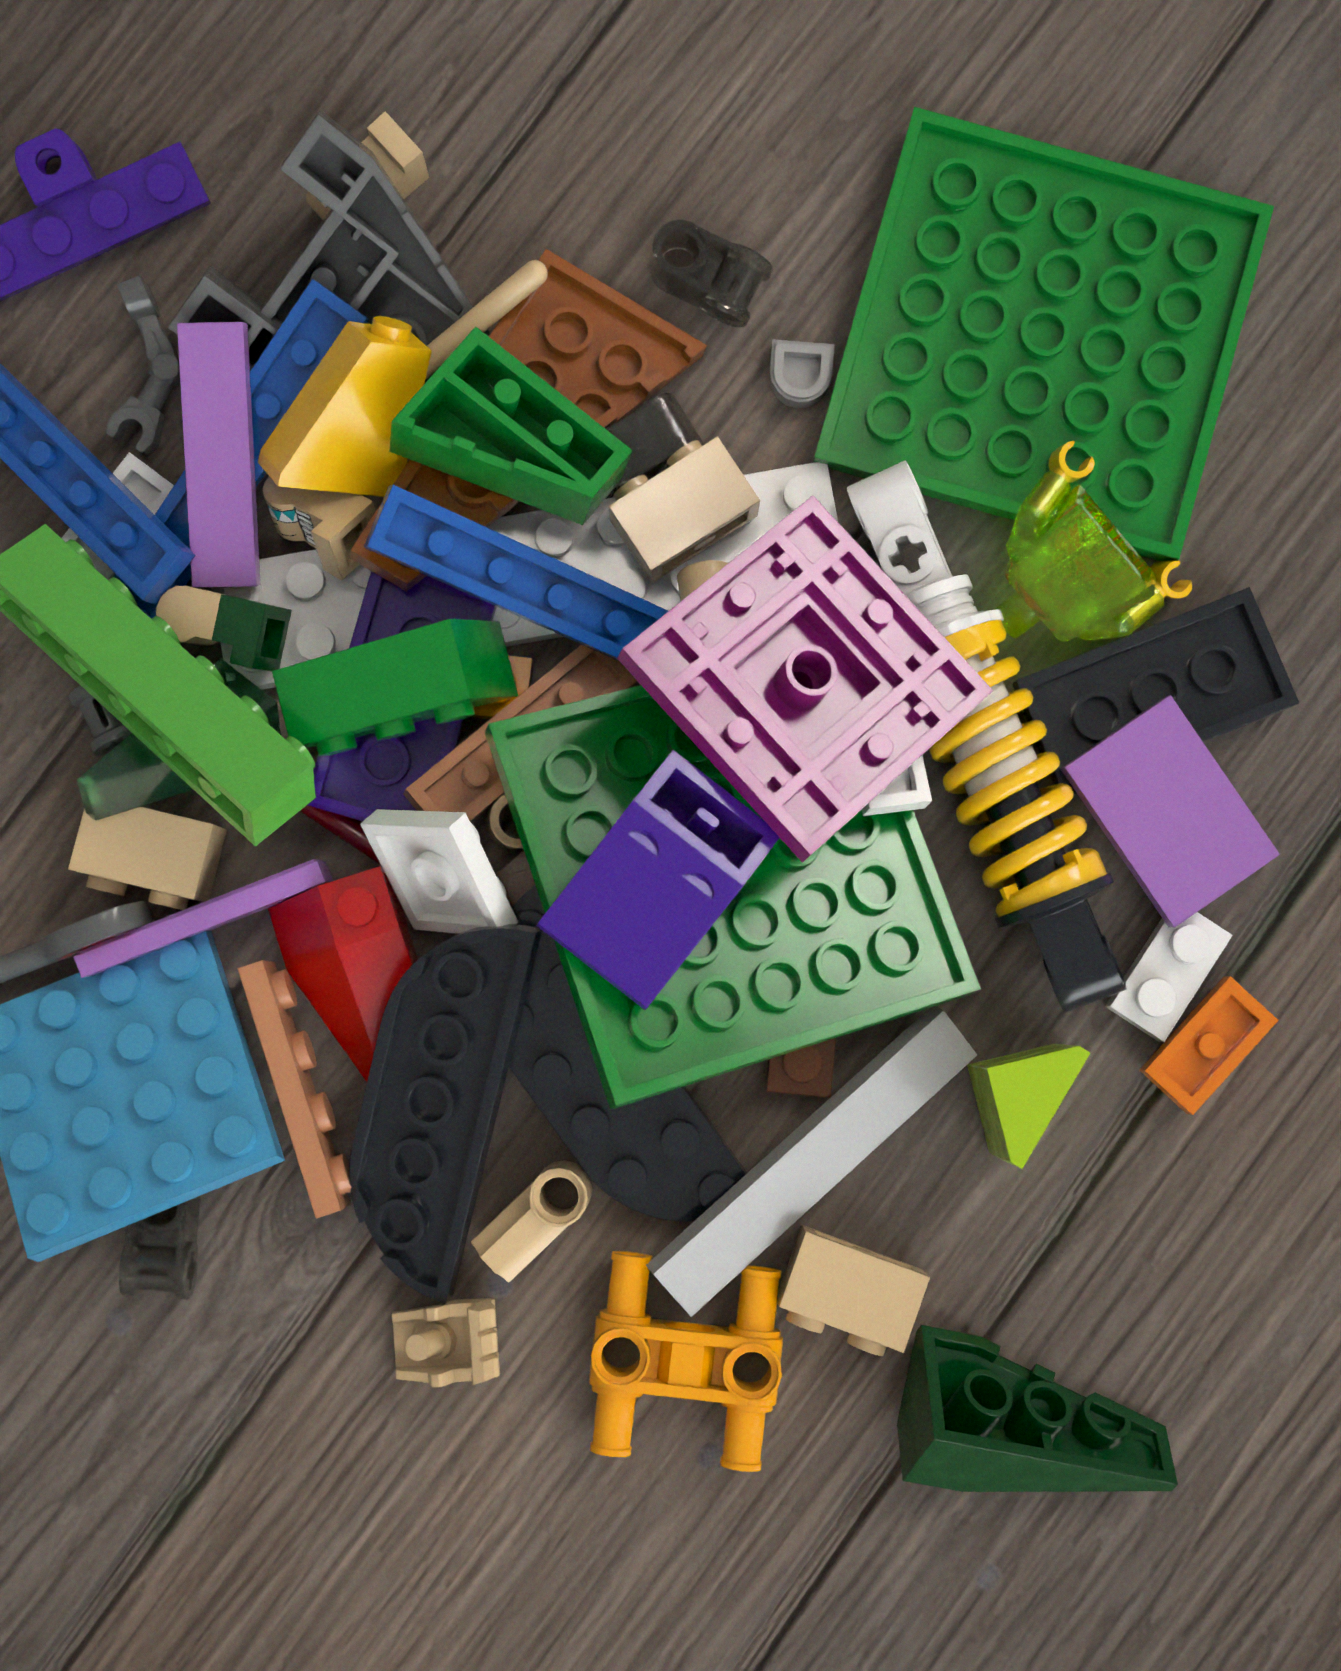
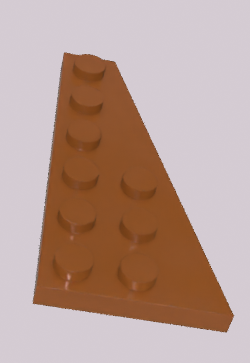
M545 249L538 260L547 268L548 275L546 281L504 315L489 336L608 431L703 357L707 348L706 344L548 249ZM410 459L393 484L485 527H489L520 502ZM380 504L352 547L350 559L407 592L427 575L363 547L381 506Z

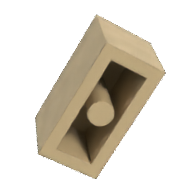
M718 436L703 446L699 440L686 444L667 460L670 467L648 480L646 475L637 476L621 486L613 495L616 501L609 505L610 522L651 584L758 516L760 499Z
M88 794L68 870L89 874L86 884L88 888L124 896L127 884L151 889L148 899L150 903L185 910L187 909L189 899L202 902L209 900L227 830L211 823Z
M801 1225L778 1290L777 1302L779 1307L788 1310L785 1319L796 1326L812 1332L822 1333L825 1324L848 1332L847 1343L868 1353L884 1356L886 1347L904 1353L930 1277L921 1268Z

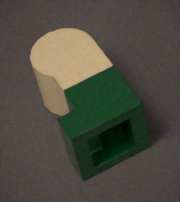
M175 586L167 590L160 598L156 607V616L161 617L170 625L181 643L211 646L221 642L233 645L229 662L231 664L266 671H274L280 668L292 612L291 609L190 586Z

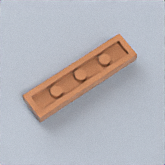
M581 644L407 787L403 795L417 811L466 812L471 822L505 794L485 735V730L489 723L631 688L637 680L620 661Z
M261 960L237 968L315 1217L317 1219L341 1211L351 1205L348 1195L351 1192L350 1188H352L349 1179L350 1164L344 1153L336 1156L328 1132L336 1128L331 1103L325 1092L316 1094L309 1069L317 1066L315 1052L305 1030L297 1032L290 1011L291 1007L297 1006V996L292 980L287 970L278 971L276 963L273 961Z

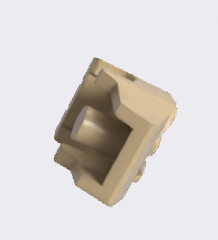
M456 1299L448 1301L446 1304L439 1303L392 1312L396 1379L429 1383L431 1387H443L454 1382L472 1381V1385L500 1376L495 1299Z

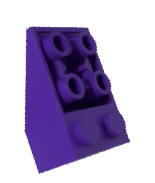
M672 750L536 926L646 1010L742 889L780 837L762 818L680 754Z

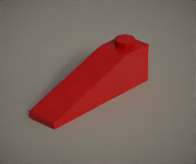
M381 866L318 885L268 908L286 970L366 1082L368 1081L385 1007L401 977L418 960L401 903Z

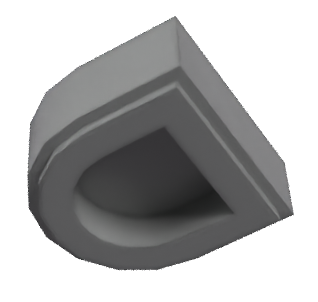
M772 339L769 380L770 388L775 397L786 406L797 409L809 408L820 402L828 392L832 377L834 344Z

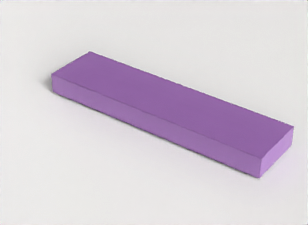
M177 323L190 550L196 555L191 561L192 587L259 586L261 582L247 323Z
M312 859L76 952L77 955L73 958L81 978L90 977L116 965L124 964L162 949L177 941L190 938L205 931L214 930L260 912L318 885L334 880L327 862Z

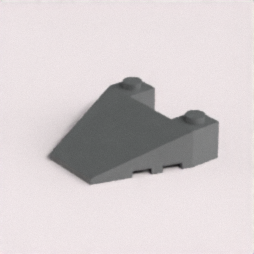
M319 110L283 161L280 170L331 209L263 304L210 265L179 308L168 328L178 335L177 323H247L249 367L251 371L312 279L318 281L370 319L367 324H372L373 317L376 316L401 320L412 326L411 333L426 346L474 306L373 151L323 111ZM489 329L484 332L487 336L490 334Z

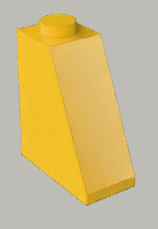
M384 316L373 317L372 324L347 322L260 450L258 463L278 487L385 496L388 486L394 484L408 460L405 457L389 452L391 422L425 384L432 352L429 347L411 333V325L401 320Z

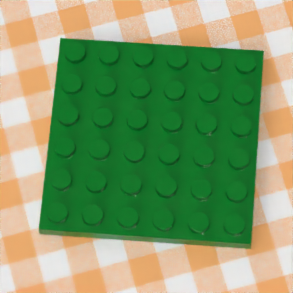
M914 107L813 463L827 464L829 469L865 479L906 460L922 495L1046 530L1051 528L1085 499L1089 498L1087 502H1092V505L1103 516L1098 514L1085 524V531L1101 518H1105L1088 530L1086 536L1088 537L1107 521L1108 523L1091 535L1088 541L1111 524L1113 528L1106 533L1110 535V540L1117 534L1121 538L1109 546L1110 548L1124 540L1114 549L1120 550L1128 544L1135 555L1157 561H1178L1274 206ZM1075 441L1072 448L1065 455L1066 465L1069 469L1078 471L1082 462L1092 456L1095 463L1093 470L1087 476L1068 483L1042 518L1033 517L1028 509L1049 481L1051 476L1049 458L1052 452L1067 442ZM1083 492L1085 493V494L1082 495L1079 499H1077L1073 504H1071L1068 508H1066L1062 513H1060L1057 517H1055L1059 512H1061L1065 507H1067L1071 502H1073V501H1074L1077 497H1079ZM1084 502L1072 513H1070L1067 517H1065L1062 521H1060L1057 525H1055L1052 529H1050V531L1054 532L1058 525L1063 523L1066 524L1067 520L1072 515L1074 516L1075 514H1077L1080 510H1082L1081 508L1086 507L1088 504ZM1084 509L1082 511L1083 516L1091 511V509ZM1092 511L1085 516L1083 523L1091 519L1097 512ZM1079 516L1074 521L1071 520L1069 524L1073 527L1074 522L1078 519L1080 536L1082 540H1085ZM1069 524L1068 527L1061 526L1057 531L1058 533L1060 529L1065 528L1068 532V536L1073 537L1070 531ZM1102 536L1094 543L1104 545L1108 541H1105ZM1128 546L1121 551L1127 552Z
M642 685L489 723L485 730V735L545 913L672 750L680 754L761 818ZM861 810L803 863L779 838L742 889L646 1010L554 940L610 1110L956 1000L981 989L913 810L863 816Z

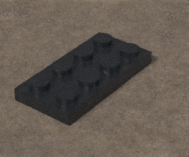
M1250 587L1020 678L1012 684L1014 690L1026 688L1031 691L1033 703L1023 709L1028 722L1040 720L1045 724L1047 732L1041 740L1036 742L1041 753L1054 752L1058 755L1060 766L1050 774L1054 785L1059 783L1069 785L1074 794H1077L1060 768L1166 696H1172L1203 743L1299 704V700Z

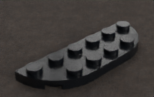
M536 885L527 890L511 907L518 920L516 925L539 928L536 925L545 912ZM542 930L509 1068L583 1170L605 1193L632 1210L651 1217L681 1222L695 1221L747 1174L746 1170L685 1086L610 1110L554 939Z
M516 924L499 927H477L443 941L421 956L401 977L388 1000L380 1024L350 1158L349 1179L352 1187L350 1189L354 1210L359 1223L365 1222L372 1238L384 1255L380 1259L388 1269L414 1290L443 1304H446L454 1294L542 933L540 928Z

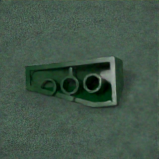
M921 1325L916 1331L897 1420L903 1481L961 1492L1173 1491L1178 1485L1166 1426L1096 1392L1087 1397L1082 1396L1054 1382L1055 1372L1037 1363L1029 1370L1000 1356L1001 1346L981 1336Z

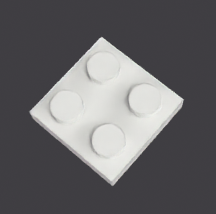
M377 809L360 823L414 930L459 934L477 927H499L518 923L506 897L505 887L499 878L496 877L480 843L479 833L469 821L466 812Z

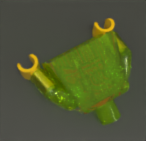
M1075 441L1067 442L1052 452L1049 458L1050 472L1043 474L1020 505L1006 544L1010 560L1005 577L1016 593L994 610H1001L1004 617L1002 624L1005 631L1013 638H1018L1040 620L1057 640L1061 642L1069 641L1075 637L1085 641L1127 637L1163 608L1164 598H1183L1192 591L1191 580H1179L1170 588L1168 587L1167 576L1172 569L1180 565V561H1157L1149 567L1080 484L1071 491L1069 483L1087 476L1095 465L1094 458L1091 456L1082 462L1078 471L1068 468L1065 462V455L1072 448Z

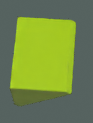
M1053 1043L967 1065L989 1153L1023 1169L1089 1057V1051L1076 1045Z

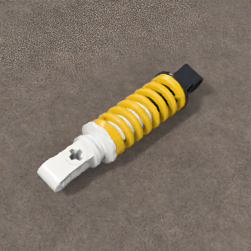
M906 460L848 486L847 492L866 536L873 545L882 570L993 690L990 695L930 748V754L936 762H956V765L943 776V786L948 793H967L969 796L956 809L958 822L962 825L970 826L990 822L989 826L976 833L970 839L969 849L971 854L978 857L992 856L1000 853L1004 855L1003 858L987 867L982 875V880L986 887L994 889L1004 887L999 889L1003 900L997 904L995 910L998 916L995 918L998 928L1029 922L1043 955V963L1048 978L1065 1013L1127 990L1114 953L1106 936L1102 935L1088 902V898L1096 895L1114 882L1112 875L1106 872L1099 853L1092 848H1081L1065 852L1064 846L1082 836L1086 831L1087 824L1085 819L1078 815L1052 820L1050 814L1068 804L1072 800L1074 793L1069 785L1063 783L1039 789L1037 781L1057 770L1060 766L1059 757L1054 752H1044L1036 755L1033 746H1030L1046 735L1047 729L1042 721L1033 720L1021 724L1017 713L1033 703V695L1026 688L1009 693L1007 691L1004 680L1016 675L1020 671L1018 660L1014 657H1007L995 662L993 657L999 653L996 644L1004 641L1007 634L1002 624L1004 617L1001 610L978 612L976 606H973L974 601L972 597L969 596L970 591L973 589L969 576L967 574L952 576L928 519V509ZM910 544H913L920 552L927 550V553L918 558L920 569L914 573H911L904 565L897 566V563L905 559L903 548Z

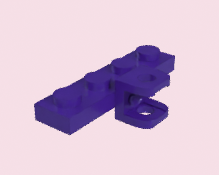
M53 129L18 145L15 149L16 166L37 208L0 225V302L211 204L182 143L179 141L100 179H97L81 148L60 129ZM54 158H61L60 169L54 174H47L46 167L48 162Z

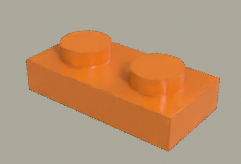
M1231 976L1223 977L1139 1071L1186 1114L1194 1115L1279 1020Z

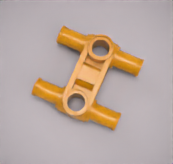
M612 1251L611 1259L613 1261L607 1309H601L600 1314L596 1316L591 1353L589 1384L592 1385L591 1390L597 1393L593 1441L590 1444V1451L609 1457H627L631 1455L632 1447L630 1443L636 1398L643 1396V1394L721 1403L722 1406L727 1408L723 1454L720 1458V1466L742 1472L760 1471L762 1466L760 1460L765 1416L777 1404L778 1387L782 1378L781 1357L783 1337L781 1336V1330L775 1328L778 1287L782 1271L776 1268L748 1265L740 1272L742 1275L736 1323H731L729 1327L653 1319L650 1314L645 1313L649 1285V1269L646 1265L652 1260L653 1256L630 1251ZM619 1337L630 1339L637 1345L640 1351L639 1358L629 1367L619 1368L611 1365L603 1354V1347L608 1341ZM747 1352L762 1354L769 1361L767 1373L756 1382L742 1381L735 1376L732 1370L734 1362L738 1357Z

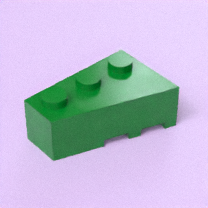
M476 326L392 420L389 452L580 525H584L620 482L633 451Z
M447 619L272 671L288 737L296 738L305 747L316 746L319 757L357 748L355 737L375 732L377 740L395 738L415 732L414 722L434 717L436 724L452 722L475 715L474 707L518 696L500 621Z

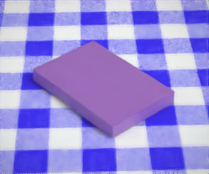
M1171 695L1162 698L1060 768L1168 927L1175 928L1280 855Z

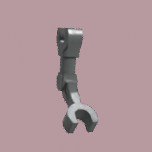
M139 275L117 284V287L132 320L138 325L145 341L146 356L152 362L148 372L150 376L138 399L130 396L108 419L106 434L120 442L125 430L133 424L141 425L143 434L137 442L135 449L140 454L149 457L159 446L165 419L161 409L171 390H175L180 383V367L176 349L166 337L159 321L160 311L148 284L145 285L142 277Z

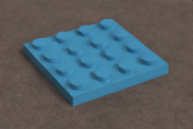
M205 931L190 938L177 941L162 949L116 965L90 977L81 978L80 973H76L0 1004V1157L28 1259L36 1262L43 1261L285 1161L212 931Z

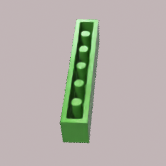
M44 524L0 554V611L255 847L316 798L313 773L315 762L306 747L292 736L285 739L269 725L266 714L253 699L246 695L239 698L224 684L221 674L207 658L201 655L194 658L180 645L176 633L165 620L159 616L151 619L137 607L133 595L120 580L115 577L107 580L94 568L91 558L79 543L72 539L65 542L51 528Z

